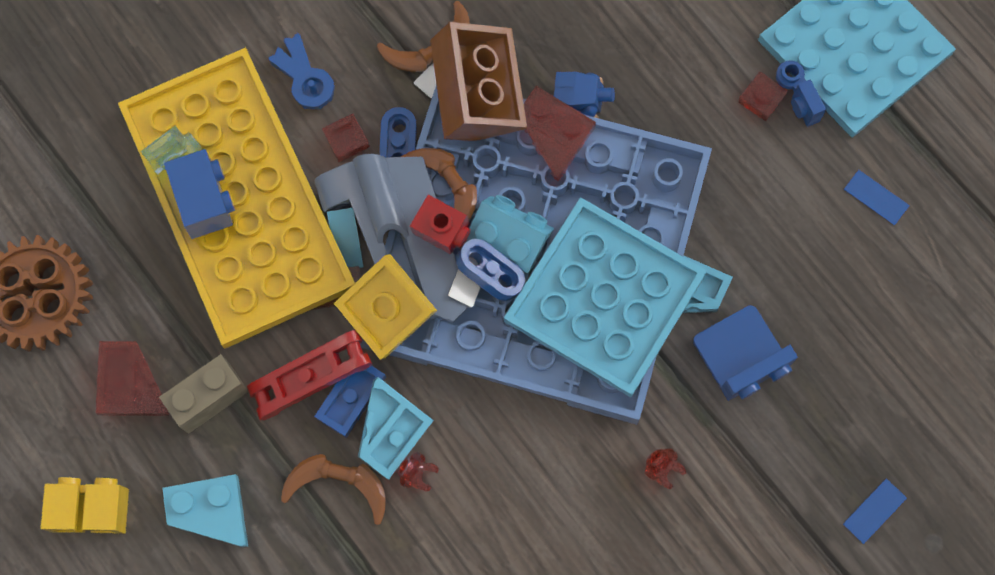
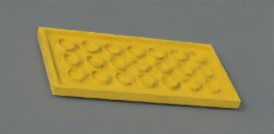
M246 47L118 103L224 349L338 298L355 284ZM206 149L211 160L218 159L225 179L219 181L222 192L228 190L232 198L235 211L229 214L233 225L191 239L183 225L164 162Z

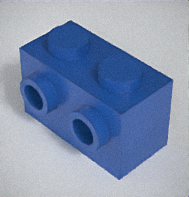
M203 149L164 162L183 225L191 239L233 225L229 213L235 211V207L229 191L222 192L219 181L224 180L225 177L218 159L211 160L207 150Z

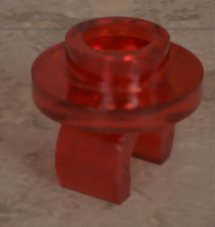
M658 449L647 458L645 474L649 479L656 480L658 484L671 490L674 486L667 479L669 471L674 469V471L684 476L686 469L677 462L678 455L673 449Z
M415 452L411 456H406L399 466L398 476H400V484L405 488L414 486L419 490L430 491L431 486L423 483L422 474L426 470L438 473L439 468L435 464L425 462V456Z

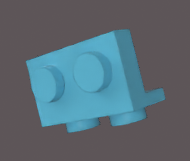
M504 196L488 197L481 202L470 226L471 231L466 241L480 239L487 242L518 265L522 271L529 273L532 271L547 238L551 236L554 228L547 225L548 221L541 215L534 212L526 214L514 208L516 204Z

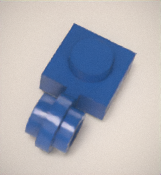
M785 61L779 65L776 71V80L783 88L793 89L794 94L791 104L794 113L798 118H803L807 127L820 122L826 107L811 79L805 80V71L798 62ZM786 73H792L795 77H789Z

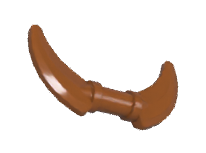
M455 1L453 22L470 24L466 9L459 1ZM383 43L377 44L383 59L393 67L403 71H425L427 65L431 64L433 60L431 46L418 51L407 52L391 49Z
M422 148L401 156L423 157L426 168L437 171L451 187V192L454 195V208L466 214L468 221H470L477 205V189L473 184L468 185L455 169V157L453 154L436 148Z
M319 454L300 462L291 471L284 483L281 501L286 503L300 487L313 480L333 478L346 481L348 484L354 485L368 500L373 512L374 523L379 525L383 520L386 508L384 488L376 473L366 464H360L358 467L353 466L351 468L334 464L332 461L327 460L324 454Z

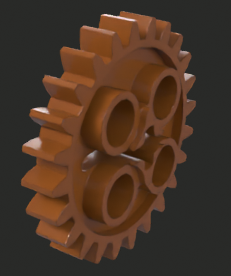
M36 235L33 244H31L30 240L22 236L20 247L8 241V252L4 254L0 251V343L7 340V345L12 349H16L21 344V348L27 352L31 351L33 343L40 350H45L46 340H50L58 346L60 345L58 335L63 333L71 338L72 333L69 326L73 324L81 327L83 324L77 318L78 314H89L90 312L82 305L83 301L93 299V296L84 290L93 285L89 278L83 277L89 272V269L84 264H79L82 258L76 252L71 254L72 249L64 243L59 247V242L52 237L45 243V240L40 235ZM55 266L53 275L50 278L42 279L44 271L48 267ZM19 273L17 283L8 287L9 278ZM62 285H64V288H63L62 290H58V291L55 290V289H57V288H60ZM5 296H13L2 301ZM54 300H60L58 309L53 313H47L49 304ZM24 307L22 317L12 321L14 311L17 308Z

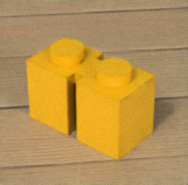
M58 478V484H45L41 529L52 533H85V530H91V533L126 534L129 489L118 485V479L95 478V484L81 485V479Z

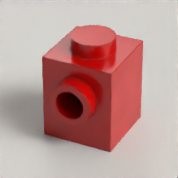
M429 194L410 224L414 235L450 255L455 247L461 248L465 244L471 231L467 227L469 221L466 214Z

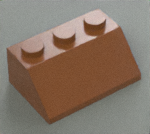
M449 22L430 40L444 139L478 141L526 129L527 123L512 28Z

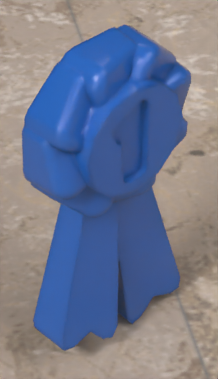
M296 33L293 38H284V43L292 58L278 47L276 54L269 57V61L272 66L293 79L292 95L299 105L304 109L320 110L333 99L334 81L325 70L311 68L299 33Z

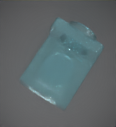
M173 126L140 152L156 174H159L161 171L166 170L164 162L179 158L185 153L188 155L200 151L202 148L189 132L183 135L176 126Z

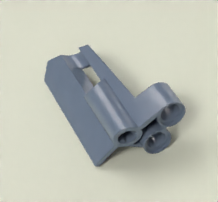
M363 154L355 157L352 162L336 167L315 178L314 182L324 215L327 211L353 208L374 264L384 255H387L383 243L385 232L388 230L400 232L415 283L437 309V312L429 319L439 318L453 323L469 307L448 296L459 269L454 253L452 252L450 255L412 233L410 224L427 195L429 194L436 198L423 157L385 158L378 154Z

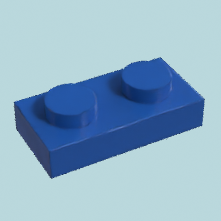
M370 366L363 371L338 381L314 417L347 438L368 406L374 379L379 377L384 381L386 375Z

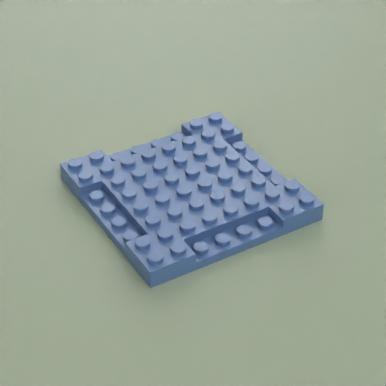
M436 85L416 149L436 148L453 154L455 157V169L463 181H466L468 185L473 184L476 186L477 205L467 227L470 228L483 200L490 196L500 195L512 200L516 204L514 208L526 214L534 212L541 215L548 221L547 225L554 228L551 236L547 238L532 271L529 273L523 271L525 284L580 197L679 255H684L712 148L523 99L527 128L524 130L478 141L444 139ZM427 168L436 199L454 208V195L449 184L437 171ZM390 230L385 244L387 255L391 254L415 283L400 232ZM455 247V249L453 250L455 259L458 251L460 250V248ZM499 279L500 285L507 288L505 281ZM481 287L473 307L469 306L453 323L439 318L428 319L389 354L390 356L422 365L432 364L567 402L568 406L636 425L640 420L656 360L655 357L632 397H629L504 322V317L517 296L511 300L503 301L493 297ZM364 340L360 343L362 348L372 350Z

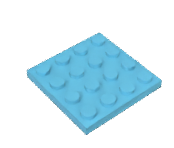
M802 0L762 32L758 38V41L780 64L785 61H795L803 67L805 80L811 79L826 107L827 113L852 138L949 58L956 50L908 0Z
M580 197L506 313L504 322L627 396L632 397L705 277L707 270Z

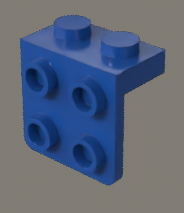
M751 305L698 333L693 339L694 346L728 401L738 395L742 400L761 389L759 384L770 377L775 382L793 371L790 366L798 358L791 345L783 349L780 347L757 308Z

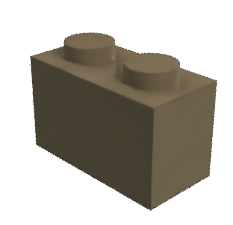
M220 354L159 398L177 425L189 434L248 393V389L230 363Z

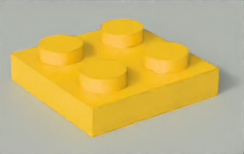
M391 254L384 255L334 302V305L380 360L391 354L437 312V309Z

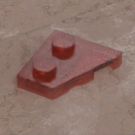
M536 86L524 102L527 128L524 131L528 133L536 151L543 157L551 170L552 177L559 182L595 129L596 122Z
M99 341L95 413L98 416H169V411L159 398L162 393L137 341Z

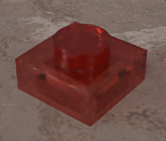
M759 72L742 93L738 103L764 121H767L786 97L788 90L762 72Z
M353 113L322 128L338 162L370 147Z

